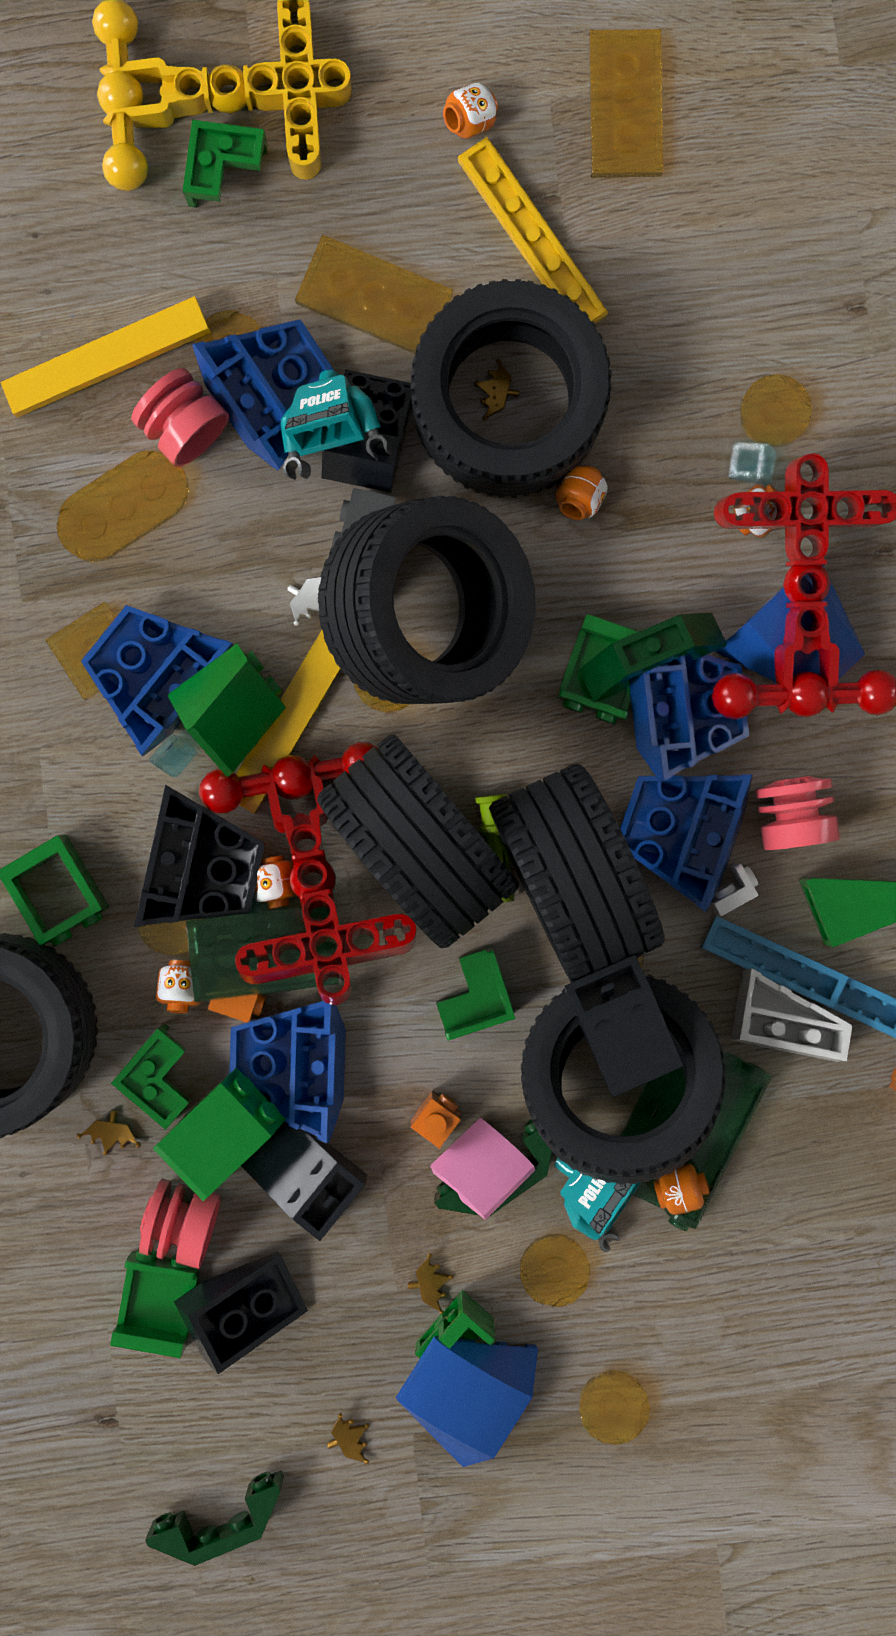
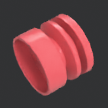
M178 368L169 372L149 388L139 400L131 417L133 424L139 430H144V434L149 440L160 438L158 443L159 451L175 467H183L203 454L221 435L230 418L229 413L213 396L206 395L201 398L203 393L202 385L197 381H193L192 375L185 368Z
M805 776L774 781L763 788L755 789L756 798L773 797V804L757 807L758 813L775 814L776 821L760 827L764 850L788 849L840 840L837 816L820 815L819 807L835 802L834 796L817 798L816 790L832 788L831 778L820 779Z
M162 1178L154 1194L150 1197L140 1227L139 1253L149 1256L157 1240L159 1241L157 1258L164 1259L171 1244L176 1245V1263L200 1269L214 1230L221 1194L213 1192L202 1201L195 1193L191 1202L188 1203L184 1201L185 1184L179 1183L172 1198H170L171 1180Z

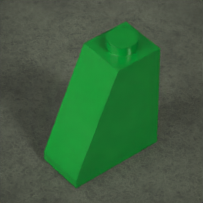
M803 877L798 879L824 945L834 948L896 923V881Z

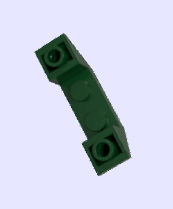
M712 613L679 614L612 643L580 668L579 672L595 703L627 689V680L689 653L693 660L726 647L727 642Z
M532 1119L523 1126L525 1131L521 1133L522 1141L534 1156V1159L530 1162L534 1165L535 1171L492 1214L548 1175L552 1151L539 1135ZM442 1181L436 1187L438 1192L434 1195V1203L438 1209L478 1215L463 1203L458 1193Z
M282 1470L273 1474L264 1472L251 1480L245 1495V1501L250 1514L247 1511L238 1513L228 1523L218 1527L209 1525L201 1529L195 1536L185 1511L174 1515L168 1512L160 1515L152 1522L145 1539L147 1546L196 1566L261 1539L281 1491L284 1479Z

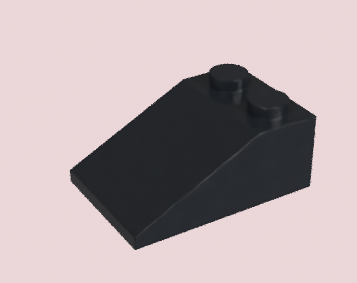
M278 1252L205 1280L174 1301L202 1358L217 1374L223 1372L308 1311Z

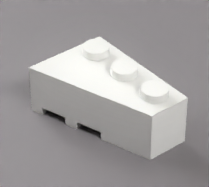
M753 968L742 971L731 1041L834 1062L847 1061L852 1031L851 1024L816 1004L806 1001L792 993L788 988L776 984Z

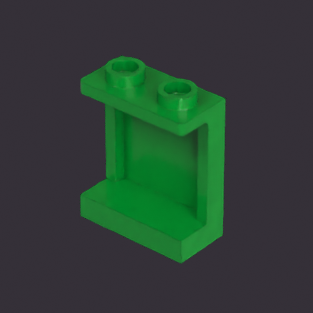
M586 614L556 696L557 699L563 700L562 707L582 713L583 708L597 712L595 718L610 724H616L617 719L621 721L626 720L627 710L631 702L629 679L627 680V689L594 703L579 669L612 643L633 635L638 631Z
M139 1249L136 1252L132 1251L125 1260L124 1268L127 1269L118 1321L112 1332L110 1346L181 1358L187 1346L189 1331L174 1301L198 1285L200 1269L176 1263V1255H173L171 1258L164 1257V1259L157 1258V1252L152 1250L149 1256L140 1254Z

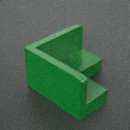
M192 119L182 190L189 207L196 208L198 199L221 201L225 166L261 171L263 154L268 153V142L264 129Z
M493 947L459 957L469 991L436 1002L447 1041L516 1019Z
M164 1023L155 1030L111 1084L166 1130L191 1099L164 1077L187 1050L167 1033L170 1027Z
M461 1290L445 1308L444 1314H440L416 1341L415 1355L421 1358L434 1336H438V1340L449 1349L459 1338L475 1339L476 1341L479 1336L491 1346L496 1340L494 1317Z

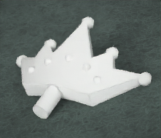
M321 577L307 579L300 590L293 585L288 587V591L296 595L290 602L295 618V626L299 625L298 620L300 616L307 619L311 618L308 610L319 611L318 588Z

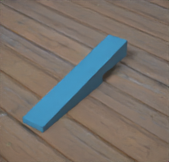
M718 916L715 917L701 948L746 969L753 968L769 980L896 1038L895 998Z

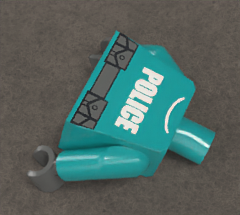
M325 370L319 375V381L302 385L296 390L292 405L281 418L284 452L289 454V458L285 460L282 469L288 478L296 480L295 472L297 467L301 477L305 479L310 477L311 467L309 463L301 460L300 456L364 440L365 433L369 435V439L366 442V450L372 457L378 460L375 449L380 443H383L387 454H392L391 443L379 434L378 429L381 428L371 399L358 386H351L346 376L339 375L333 370Z
M558 1157L554 1167L569 1178L560 1194L565 1199L564 1207L573 1228L592 1240H598L602 1251H610L609 1243L605 1239L613 1237L616 1241L620 1240L617 1230L613 1225L641 1182L636 1184L624 1183L623 1185L614 1182L606 1183L604 1180L599 1179L595 1180L590 1176L580 1174L577 1170H573Z

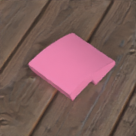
M479 1118L430 1165L433 1174L455 1190L460 1200L485 1220L535 1171L534 1165L482 1118Z

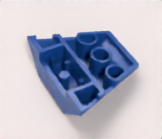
M301 319L260 328L249 333L233 334L222 339L209 342L203 341L192 345L204 384L210 394L229 413V421L245 445L277 471L289 455L288 452H284L281 418L292 405L296 390L302 385L319 381L321 372L325 370L334 371Z
M805 574L800 584L802 590L808 594L812 590L813 583L811 578ZM831 582L829 592L822 602H828V606L824 607L828 614L830 642L836 644L840 651L839 680L865 655V652ZM782 587L726 640V647L714 651L743 665L744 668L770 679L775 684L774 652L778 645L783 644L786 616L790 611V608H786V603H791L785 595L784 588ZM804 612L800 621L803 629L807 631L811 628L813 620L810 613ZM817 650L810 654H803L800 651L794 653L793 676L804 671L815 672L820 675L819 653Z
M126 605L81 662L119 718V722L133 740L140 755L145 756L173 734L182 723L167 695L229 650L233 643L223 639L220 640L198 630L178 625L167 619Z
M689 653L629 679L636 748L660 782L668 780L679 771L690 768L709 755L716 754L749 736L747 716L740 719L726 718L717 711L712 699L714 686L719 679L731 673L742 674L741 665L710 655L693 660Z
M672 775L673 777L663 782H660L656 776H638L620 828L633 857L694 902L703 911L707 912L723 879L744 818L753 775Z
M321 1001L231 1027L229 1074L237 1068L252 1081L253 1085L269 1102L277 1107L290 1127L311 1133L324 1143L330 1142L344 1101L346 1029L337 1005H330Z
M434 1336L400 1389L396 1399L462 1467L493 1459L533 1397L538 1347L535 1344H525L524 1347L508 1346L506 1342L500 1341L490 1346L489 1344L477 1343L475 1339L459 1338L449 1349L438 1340V1336Z

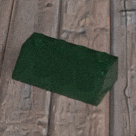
M302 907L186 921L195 1002L317 987L314 973L261 984H250L241 978L235 965V956L242 946L306 932ZM318 907L311 912L310 917L316 921H322L329 916L330 911L324 907ZM324 942L318 946L317 953L324 957L331 956L336 952L337 946L331 942ZM294 949L286 950L281 955L280 960L285 964H293L299 959L300 953ZM272 953L268 954L271 968L276 967ZM257 958L250 959V965H248L250 971L257 970V963H259ZM329 978L324 986L339 985V978Z

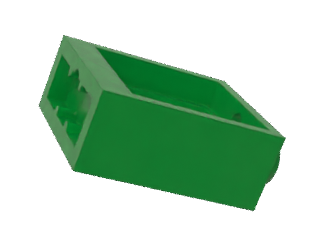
M67 834L53 837L0 869L2 883L40 946L51 942L55 947L73 936L70 930L80 924L84 928H88L103 919L101 912L109 908L108 903ZM60 855L88 902L89 907L52 929L47 930L18 879Z

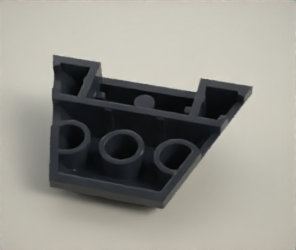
M165 784L134 927L250 914L257 882V872L260 869L265 843Z

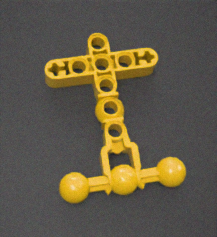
M123 0L101 1L94 10L92 25L95 35L106 45L107 65L99 68L104 77L99 82L97 97L99 105L107 114L103 123L112 127L113 145L104 154L102 164L104 177L109 184L118 190L129 192L138 189L146 180L148 163L142 151L134 145L133 126L135 128H167L173 124L174 118L198 115L208 110V113H213V107L219 112L233 114L241 111L246 105L248 111H253V107L262 111L284 110L286 147L291 171L300 179L308 180L314 178L321 169L318 108L343 106L351 97L352 86L350 70L345 62L340 59L314 60L309 0L277 1L280 62H262L254 64L250 68H248V65H243V71L234 65L223 64L215 67L210 73H208L207 67H202V71L194 67L166 66L165 61L159 57L129 61L128 46L136 38L138 30L137 15L131 6ZM292 12H297L299 25H292ZM297 45L305 48L299 53L289 51L293 46ZM333 79L343 81V84L338 87L327 85ZM297 81L307 83V86L302 89L291 87ZM140 83H162L159 90L161 102L142 105L143 91ZM262 83L272 85L267 91H258L256 89ZM227 85L236 87L231 93L220 92L221 88ZM191 87L200 89L195 95L184 94ZM302 116L310 119L305 125L293 123L295 119ZM300 144H307L308 155L306 160H301Z

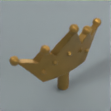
M501 359L496 360L498 370L488 371V374L492 375L494 379L482 382L475 381L474 383L475 386H480L489 396L487 399H481V403L489 407L486 415L482 417L483 421L505 409L507 396L519 398L520 391L509 389L512 376L501 364Z
M113 1110L110 1112L109 1122L96 1120L85 1131L76 1135L78 1139L83 1135H91V1144H95V1140L100 1137L104 1147L103 1155H108V1150L117 1140L120 1142L121 1149L125 1147L127 1140L135 1143L136 1147L141 1146L139 1142H136L128 1125L115 1123L117 1111Z
M429 1253L427 1254V1259L416 1270L418 1281L408 1283V1289L420 1288L422 1302L436 1309L442 1315L444 1310L441 1309L438 1300L445 1297L446 1293L440 1292L438 1289L449 1279L452 1280L453 1275L436 1273L435 1270L439 1269L440 1265L430 1264L432 1254Z
M339 1413L338 1419L331 1430L335 1440L327 1442L328 1449L340 1446L346 1458L364 1462L365 1465L369 1464V1460L361 1452L367 1446V1443L359 1442L365 1429L369 1428V1424L350 1426V1424L354 1423V1420L343 1421V1415Z

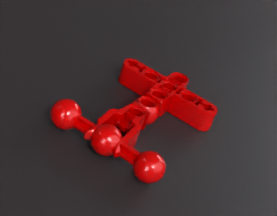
M811 453L794 459L789 463L785 472V491L738 492L720 499L714 507V518L718 525L725 529L785 528V551L790 560L786 562V567L791 568L785 575L783 588L785 595L791 603H786V608H790V611L786 616L783 644L778 645L774 652L776 684L755 685L752 679L744 674H727L719 679L714 686L712 699L717 711L730 719L744 718L757 706H776L780 714L789 709L797 716L806 718L819 714L825 707L833 713L837 704H858L863 711L876 716L890 712L896 706V678L889 672L876 669L865 673L857 682L838 683L840 651L836 644L830 642L828 614L824 607L828 606V602H822L829 592L831 582L828 572L822 565L828 564V560H824V557L829 547V528L874 527L891 523L896 519V494L888 490L829 491L828 463L819 454ZM803 463L809 465L812 469L813 476L810 482L801 476L800 470ZM840 500L844 501L848 506V515L845 519L837 512V504ZM767 501L774 503L777 508V515L774 520L769 519L765 515L764 506ZM803 501L809 502L812 506L813 513L810 519H806L801 513L800 508ZM873 504L882 507V513L880 511L864 512L866 506ZM732 505L736 509L750 507L749 513L739 516L729 513L728 509ZM804 537L809 539L813 546L809 557L801 551V541ZM805 574L811 578L813 583L812 590L808 594L802 590L800 584ZM806 611L810 613L813 620L811 628L807 631L803 629L800 621L801 616ZM817 650L819 653L820 675L815 672L804 671L793 676L794 653L800 651L803 654H810Z
M359 741L350 745L342 757L320 761L315 754L310 761L298 755H287L279 759L273 768L263 764L261 773L241 777L234 772L226 777L220 769H215L207 773L199 786L200 800L208 810L214 813L227 814L235 810L243 798L268 793L274 827L279 833L286 834L292 854L294 867L290 874V885L293 892L300 898L306 932L242 946L235 956V965L245 982L261 984L314 973L320 998L330 1005H339L345 1002L351 993L349 965L402 955L414 947L416 942V925L409 916L393 914L339 925L334 904L333 889L336 884V873L333 866L326 861L321 837V826L326 824L328 817L320 807L317 798L323 790V782L335 780L344 771L349 773L348 768L358 759L363 761L362 756L373 747L375 749L378 748L372 743ZM313 788L317 807L310 811L309 815L299 813L294 818H291L290 815H283L281 813L278 795L288 800H298L307 796ZM303 839H311L316 843L308 851H302L297 848V844ZM310 873H318L323 877L322 881L314 886L303 882L305 876ZM324 907L330 911V914L326 919L316 921L310 917L311 912L315 908ZM401 928L405 934V940L398 941L397 936L394 935V929ZM378 931H383L385 945L380 946V935ZM359 935H368L373 939V944L369 948L360 949L353 944V941ZM324 942H331L337 946V950L333 955L324 957L317 953L318 946ZM286 950H297L300 953L299 959L293 964L283 963L280 957ZM272 953L276 965L271 968L268 954ZM251 958H257L259 962L255 971H250L248 966L250 965ZM329 978H340L344 982L343 988L336 993L326 991L324 984Z

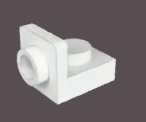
M739 863L729 866L739 885L735 887L733 883H730L716 891V898L712 899L710 904L716 915L723 916L759 896L754 888L759 884L750 867L743 868L742 864Z

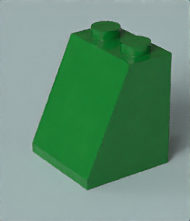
M238 643L167 695L186 731L226 777L237 769L286 708L278 696L283 693L281 687L271 675L264 678L260 673L264 669L260 660L252 650L245 654Z
M235 1068L199 1101L152 1149L204 1201L253 1155L286 1119L281 1115L277 1107L258 1091L252 1081Z

